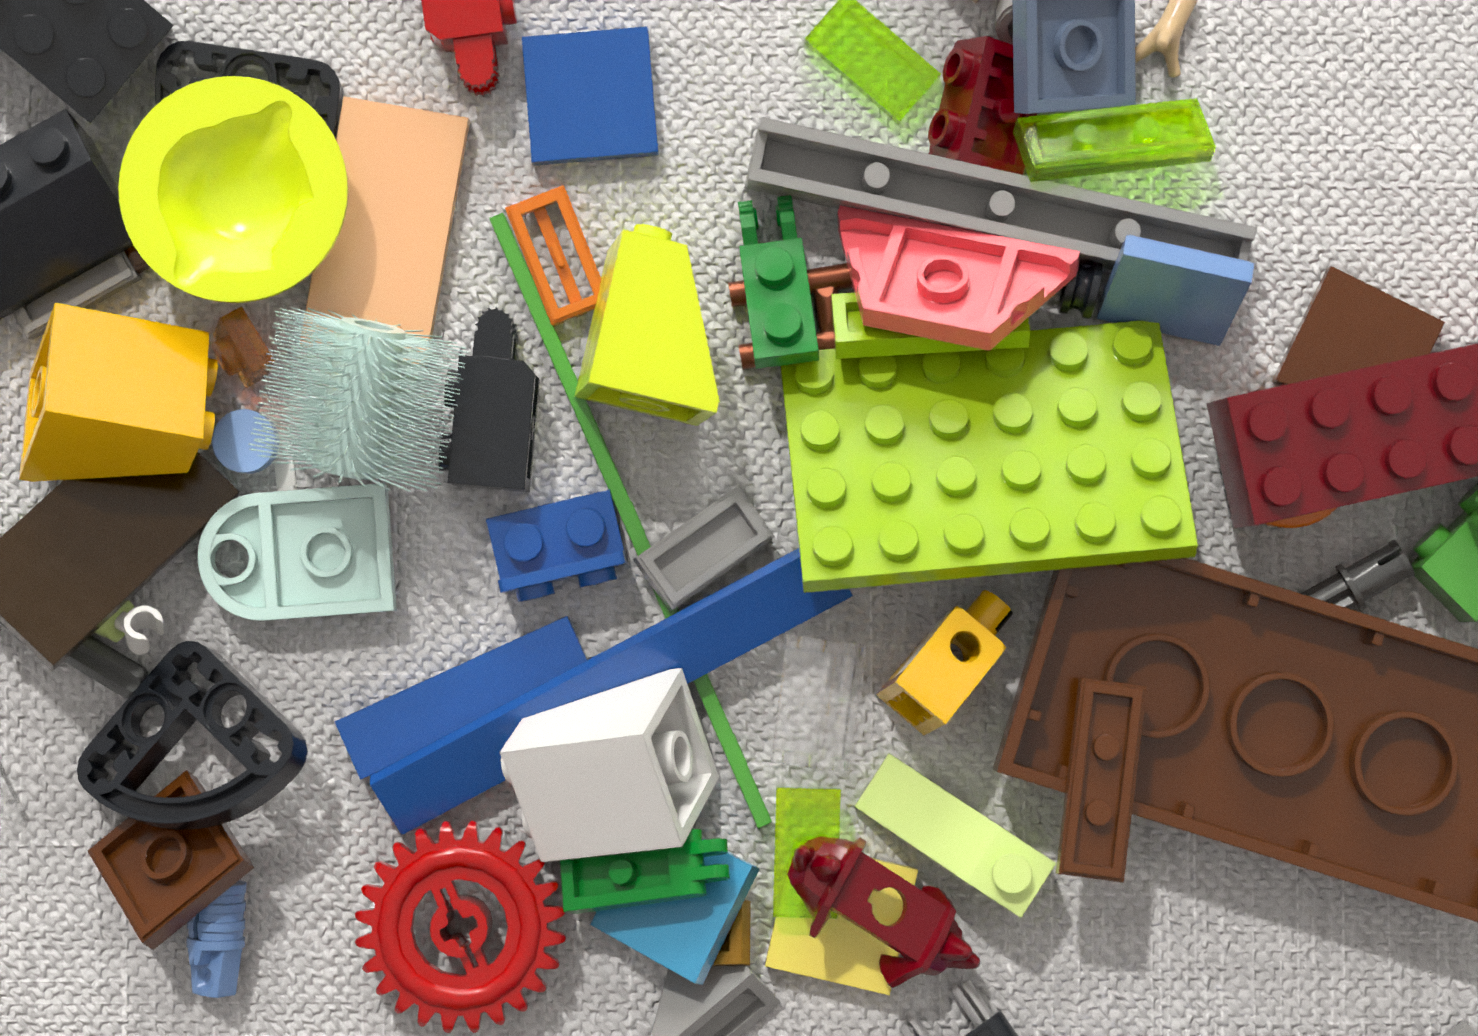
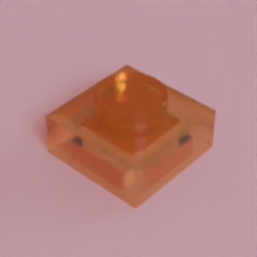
M241 306L220 317L213 334L216 341L212 343V349L222 369L229 376L237 373L245 388L266 378L263 376H268L270 371L265 369H271L272 367L265 366L264 364L273 366L274 363L269 361L275 362V360L271 359L273 358L272 355L267 354L270 351L243 307Z

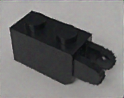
M497 307L492 310L488 308V311H482L481 317H477L479 321L475 324L478 330L474 333L473 355H459L460 359L458 362L466 364L458 363V365L465 368L458 367V371L450 369L447 371L461 374L447 373V375L463 378V380L446 376L447 379L459 381L460 383L446 380L445 382L454 385L445 384V387L460 389V391L445 388V390L459 393V395L444 392V394L453 396L444 395V398L455 400H444V402L458 406L444 403L445 406L454 408L452 433H444L448 434V436L441 435L443 437L440 440L448 441L449 443L440 442L441 445L448 447L439 446V449H442L439 451L444 452L439 453V456L447 458L439 457L438 460L443 462L438 461V466L443 468H439V471H448L447 483L453 486L530 493L540 379L523 360H516L518 340L515 338V335L518 334L516 331L518 326L514 324V319L510 318L511 315L509 313H505L504 309L498 310Z

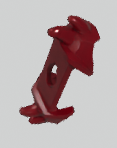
M820 836L808 840L805 844H801L794 851L787 875L792 887L800 896L813 918L809 936L813 938L818 936L829 920L831 911L847 919L904 957L881 954L879 960L880 971L891 988L899 986L919 974L935 976L942 973L946 968L976 969L980 966L981 961L979 957L972 951L970 945L962 939V930L954 918L957 911L947 895L941 889L929 885L923 886L920 890L863 853L867 842L860 837L852 842L847 839ZM884 888H892L900 894L903 901V911L897 922L885 926L875 919L872 912V904L867 901L873 890L881 891Z

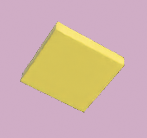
M793 840L765 960V967L890 995L891 987L887 984L880 971L879 960L881 954L899 957L897 951L832 911L829 920L816 938L809 936L813 918L800 896L792 887L787 875L794 851L806 842ZM873 858L915 886L918 874L917 868ZM892 888L872 891L867 901L872 904V912L875 919L885 926L897 922L903 911V901L900 894Z

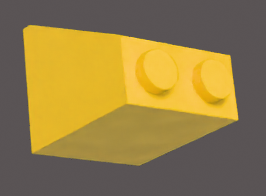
M55 303L29 373L19 480L38 482L188 473L198 449L208 450L214 431V412L205 411L206 396L210 397L213 393L218 369L217 359L208 358L210 332Z

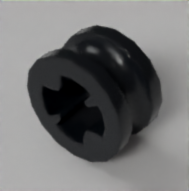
M1094 262L1091 267L1085 268L1079 263L1077 275L1061 289L1058 313L1067 314L1069 310L1076 309L1081 313V318H1091L1099 292L1103 264Z

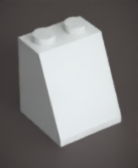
M682 668L669 669L523 718L500 751L503 775L514 788L522 810L524 831L528 837L533 839L541 862L682 847L719 779Z

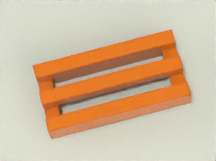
M564 185L506 207L505 210L551 325L555 327L566 320L580 317L594 310L600 289L601 277ZM554 203L558 204L594 294L584 299L581 298L545 208ZM531 212L535 214L570 302L569 305L561 308L557 306L522 216Z

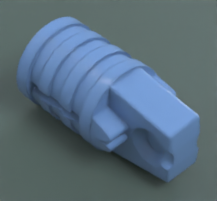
M239 880L187 922V929L189 931L186 938V947L188 948L191 967L192 992L197 995L220 998L236 994L242 948L245 947V937L243 936V930L245 929L244 911H246V900H244L247 890V882Z

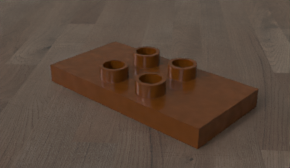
M1188 558L1053 571L994 762V771L1065 793L1079 679L1088 678L1147 686L1132 809L1133 815L1478 922V649Z

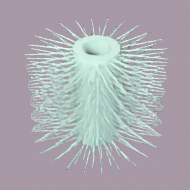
M293 307L291 308L311 315L282 308L280 310L303 316L275 311L299 317L292 318L276 315L296 320V322L287 320L282 322L298 326V328L278 323L274 324L297 330L272 326L273 328L302 334L276 331L292 337L275 336L300 343L275 338L269 339L300 346L271 342L273 344L290 346L294 349L277 348L295 354L271 349L269 351L298 358L267 353L297 360L271 358L289 364L269 362L297 370L264 365L297 373L265 369L291 375L285 376L272 373L273 376L293 381L268 376L263 377L295 385L262 379L261 381L294 387L266 385L290 392L264 387V389L294 397L264 391L259 392L294 400L260 395V397L289 402L281 403L267 399L268 403H276L290 408L261 402L258 403L288 411L256 407L292 414L260 412L288 418L280 419L259 413V415L292 424L254 417L255 419L291 427L255 422L256 424H262L261 427H265L262 428L264 430L278 431L288 435L255 428L253 430L282 436V438L257 433L251 434L265 436V439L255 438L254 441L268 444L266 446L279 447L290 451L248 443V445L283 453L257 449L249 450L296 458L257 455L261 457L307 461L271 463L312 464L311 467L290 470L316 468L323 472L313 477L329 473L340 476L339 483L342 477L357 479L366 488L360 479H370L390 491V489L374 480V478H377L411 492V490L383 479L386 478L427 491L426 489L393 479L397 478L437 488L408 480L404 477L441 484L420 478L439 479L435 475L429 474L430 471L442 474L443 472L416 465L443 469L442 467L432 466L433 463H438L435 461H443L407 451L447 458L412 450L419 449L427 452L444 453L417 447L427 446L442 450L435 448V446L425 445L412 440L448 447L417 438L449 443L448 441L422 437L416 434L436 438L443 437L419 431L423 430L448 436V434L418 426L452 432L418 423L450 427L424 421L431 420L447 424L441 420L422 415L454 421L424 413L429 412L454 417V415L426 410L449 411L429 405H437L449 409L454 408L425 400L458 405L425 397L455 401L432 395L453 397L430 389L459 395V393L431 386L460 391V389L434 384L454 385L437 379L460 382L432 374L462 380L463 378L432 371L461 375L443 370L453 369L458 371V369L441 365L437 362L461 368L465 367L438 360L460 364L466 363L437 357L460 359L449 355L448 352L461 356L465 355L440 348L469 353L444 346L466 348L432 341L455 344L457 342L422 338H442V336L408 334L406 332H420L424 330H403L397 327L401 324L392 326L377 322V318L375 321L357 318L355 315H353L355 318L343 317L328 310L341 317L339 319L310 308L308 309L327 317ZM293 323L305 324V325H308V326H311V327H305V326H301V325H297V324H293ZM297 336L309 337V338H311V339H308V338H300V337H297ZM295 339L305 340V341H308V342H311V343H307V342H303V341H299V340H295ZM294 351L305 352V353H308V354H302V353H298V352H294ZM429 352L440 353L447 356L436 355ZM295 363L306 364V365H309V366H302V365H298V364H295ZM426 363H431L442 367L432 366ZM421 378H428V379H432V380H435V381L424 380V379H421ZM418 389H423V390H427V391H430V392H424V391H421V390H418ZM263 425L274 426V427H280V428H284V429H287V430L273 429V428L266 427V426H263ZM266 437L275 438V439H280V440H286V441H289V442L275 441V440H272V439H269V438H266ZM262 441L277 442L286 446H278ZM412 456H419L435 461L421 460ZM408 460L422 461V462H425V463H428V464H432V465H427V464H422V463H417V462H411V461H408ZM405 466H411V467L420 468V469H424V470H428V471L415 470V469H412V468H409V467H405ZM407 471L420 472V473L427 474V475H430V476L419 475V474H413V473H410V472H407ZM401 474L414 475V476L419 477V478L410 477V476L401 475Z

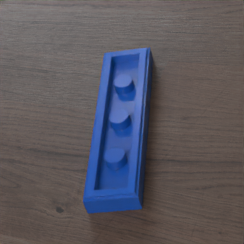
M566 616L334 722L361 780L587 661L588 658L569 616Z

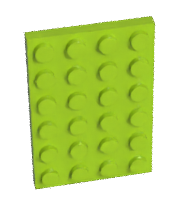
M1140 320L1030 330L1028 348L995 349L990 351L978 350L836 359L835 348L819 350V361L780 366L804 593L1196 556L1198 542L1160 323Z

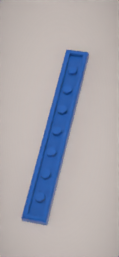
M798 548L370 775V786L401 835L505 781L506 779L501 768L500 751L523 718L669 669L682 668L688 684L851 598L853 594L850 589L804 593Z

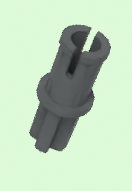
M1392 540L1388 542V545L1347 568L1342 564L1335 566L1336 574L1300 594L1348 609L1357 606L1362 611L1366 608V600L1406 578L1415 576V573L1405 553H1400L1402 550L1399 544Z

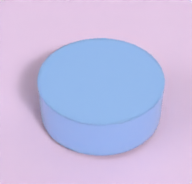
M249 409L235 410L222 417L217 423L212 436L213 451L219 462L232 471L244 474L257 473L267 468L275 458L257 455L277 456V454L249 449L277 453L278 451L248 445V443L279 449V447L266 446L268 444L254 441L255 438L265 439V436L251 434L257 433L279 437L274 434L253 430V428L264 430L262 428H265L261 427L262 424H256L255 422L274 425L273 422L254 418L270 420L268 417L259 415V412ZM263 425V426H266V427H270V428H273V429H277V428L274 427V426ZM264 430V431L273 432V433H277V434H278V431ZM266 437L275 441H280V439ZM262 441V442H266V443H270V444H274V445H278V446L280 445V443H277V442Z

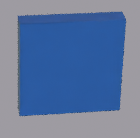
M648 26L522 37L533 166L659 155Z

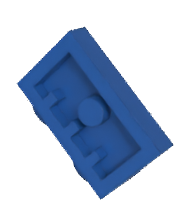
M610 489L486 519L500 578L498 580L500 593L515 591L518 602L555 594L553 582L572 577H578L580 588L616 580L615 567L628 564Z

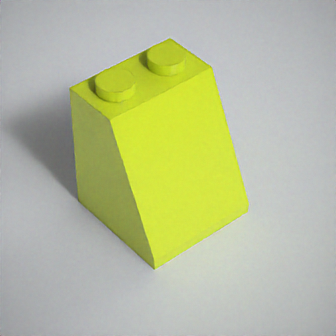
M636 224L633 231L623 229L607 250L598 298L592 316L574 397L698 426L717 413L719 395L688 247L686 244L671 241L673 234L666 229L652 225Z

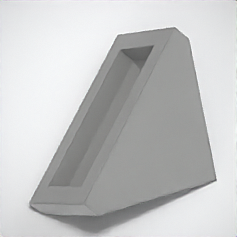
M746 965L712 966L703 985L695 984L668 969L651 1036H742L781 1002Z

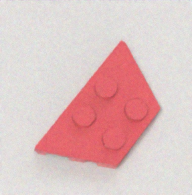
M841 205L837 212L838 233L864 326L990 351L1077 275L1079 269L1080 251Z

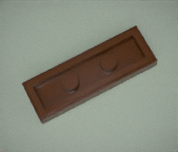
M1080 678L1078 681L1055 874L1124 883L1147 686Z

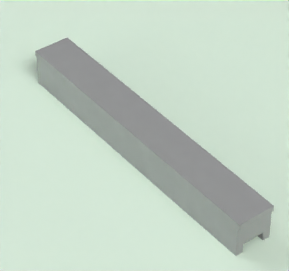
M765 117L761 118L760 126L757 129L744 186L746 189L777 196L791 195L792 199L836 209H839L841 205L1080 251L1079 263L1091 266L1094 262L1103 264L1104 269L1112 270L1126 235L1248 261L1251 243L1255 240L1257 227Z

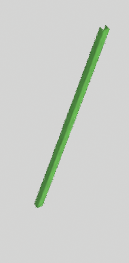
M500 213L494 217H489L607 487L610 489L611 496L636 553L640 555L650 548L651 545L587 400L574 397L578 380L557 332L550 323L531 272L527 267L505 215ZM653 589L665 618L679 612L678 607L669 612ZM705 674L693 682L756 825L760 829V827L772 822L771 817L708 675Z

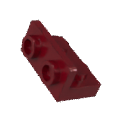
M989 36L958 40L944 63L943 80L945 85L939 111L934 115L929 126L928 139L931 145L928 154L1023 175L1038 113H1014L1013 45Z

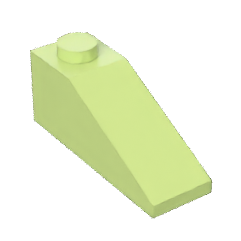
M890 753L887 754L854 807L1020 918L1056 865L1049 857Z

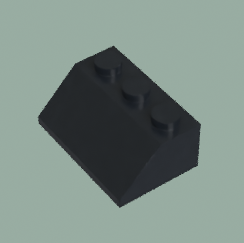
M66 109L0 145V319L134 246L122 219L119 190L93 139Z

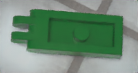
M691 829L682 847L560 860L563 912L580 914L706 896V883L730 879L729 865H704V857L728 853L727 839L714 838L702 840V830Z

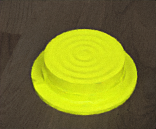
M224 76L204 79L189 84L164 98L143 118L134 131L124 153L119 174L118 189L122 219L126 231L140 256L151 269L176 288L190 295L215 302L247 303L263 300L287 291L303 281L316 270L333 248L344 223L348 203V177L340 147L325 121L308 103L291 91L271 82L251 77Z

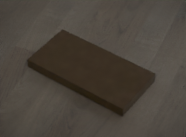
M198 452L188 473L63 480L0 537V622L46 666L54 671L204 530L206 524L218 509L231 500L238 498L239 491Z

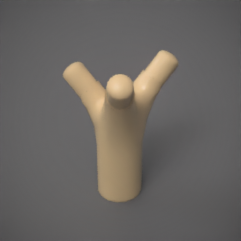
M1170 0L1156 26L1135 47V62H1139L1153 52H1161L1165 57L1169 77H1178L1181 74L1178 60L1180 39L1198 0Z

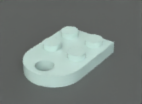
M380 483L388 488V484ZM366 484V488L363 485L252 493L231 500L218 509L210 518L199 541L198 568L205 588L211 597L225 610L250 620H282L397 611L388 490L378 484ZM228 541H238L246 548L249 556L246 570L234 578L222 575L215 564L217 550Z

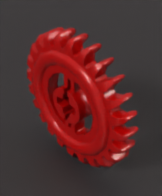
M475 820L468 823L462 839H457L451 823L444 821L440 827L439 842L437 843L431 839L425 829L419 828L415 833L417 851L414 853L402 842L394 843L393 852L399 865L395 867L383 861L376 862L374 865L375 871L383 880L384 885L365 884L361 888L363 895L375 903V907L358 910L355 913V918L358 921L372 926V931L358 937L355 940V944L361 948L374 949L376 953L375 956L362 966V970L367 973L383 971L386 976L377 986L376 993L384 995L397 989L400 995L395 1005V1012L401 1014L411 1005H418L417 1022L421 1027H424L429 1022L434 1013L441 1014L442 1027L446 1033H450L454 1029L458 1016H464L471 1032H478L483 1012H486L497 1025H503L506 1020L503 1005L505 1002L521 1012H525L528 1009V1002L522 991L523 987L539 993L546 991L547 985L538 975L536 969L554 970L560 965L557 958L545 951V946L558 945L565 942L566 935L548 928V923L561 918L566 912H563V906L545 905L544 901L557 890L559 883L551 881L537 884L534 878L543 868L545 862H541L540 859L526 865L520 862L526 847L525 840L518 841L507 851L501 849L503 829L501 827L495 828L487 840L483 842L479 839L478 824ZM460 879L479 883L494 893L504 908L508 926L505 945L496 960L490 964L482 945L491 934L493 924L491 911L485 902L476 896L460 895L454 880ZM443 888H446L450 899H446ZM430 890L438 905V909L431 918V939L442 953L447 956L460 958L466 974L442 971L427 961L416 944L413 929L416 908ZM453 909H458L459 914L463 918L474 916L477 925L469 933L470 940L466 941L461 932L451 935L447 930V925L454 919ZM471 951H472V954H474V956H475V958H476V961H477V963H478L477 966L474 965V962H473L472 957H471V955H470V952H471Z

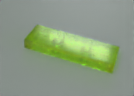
M1197 98L1017 118L1013 130L1030 182L1210 162L1216 149Z

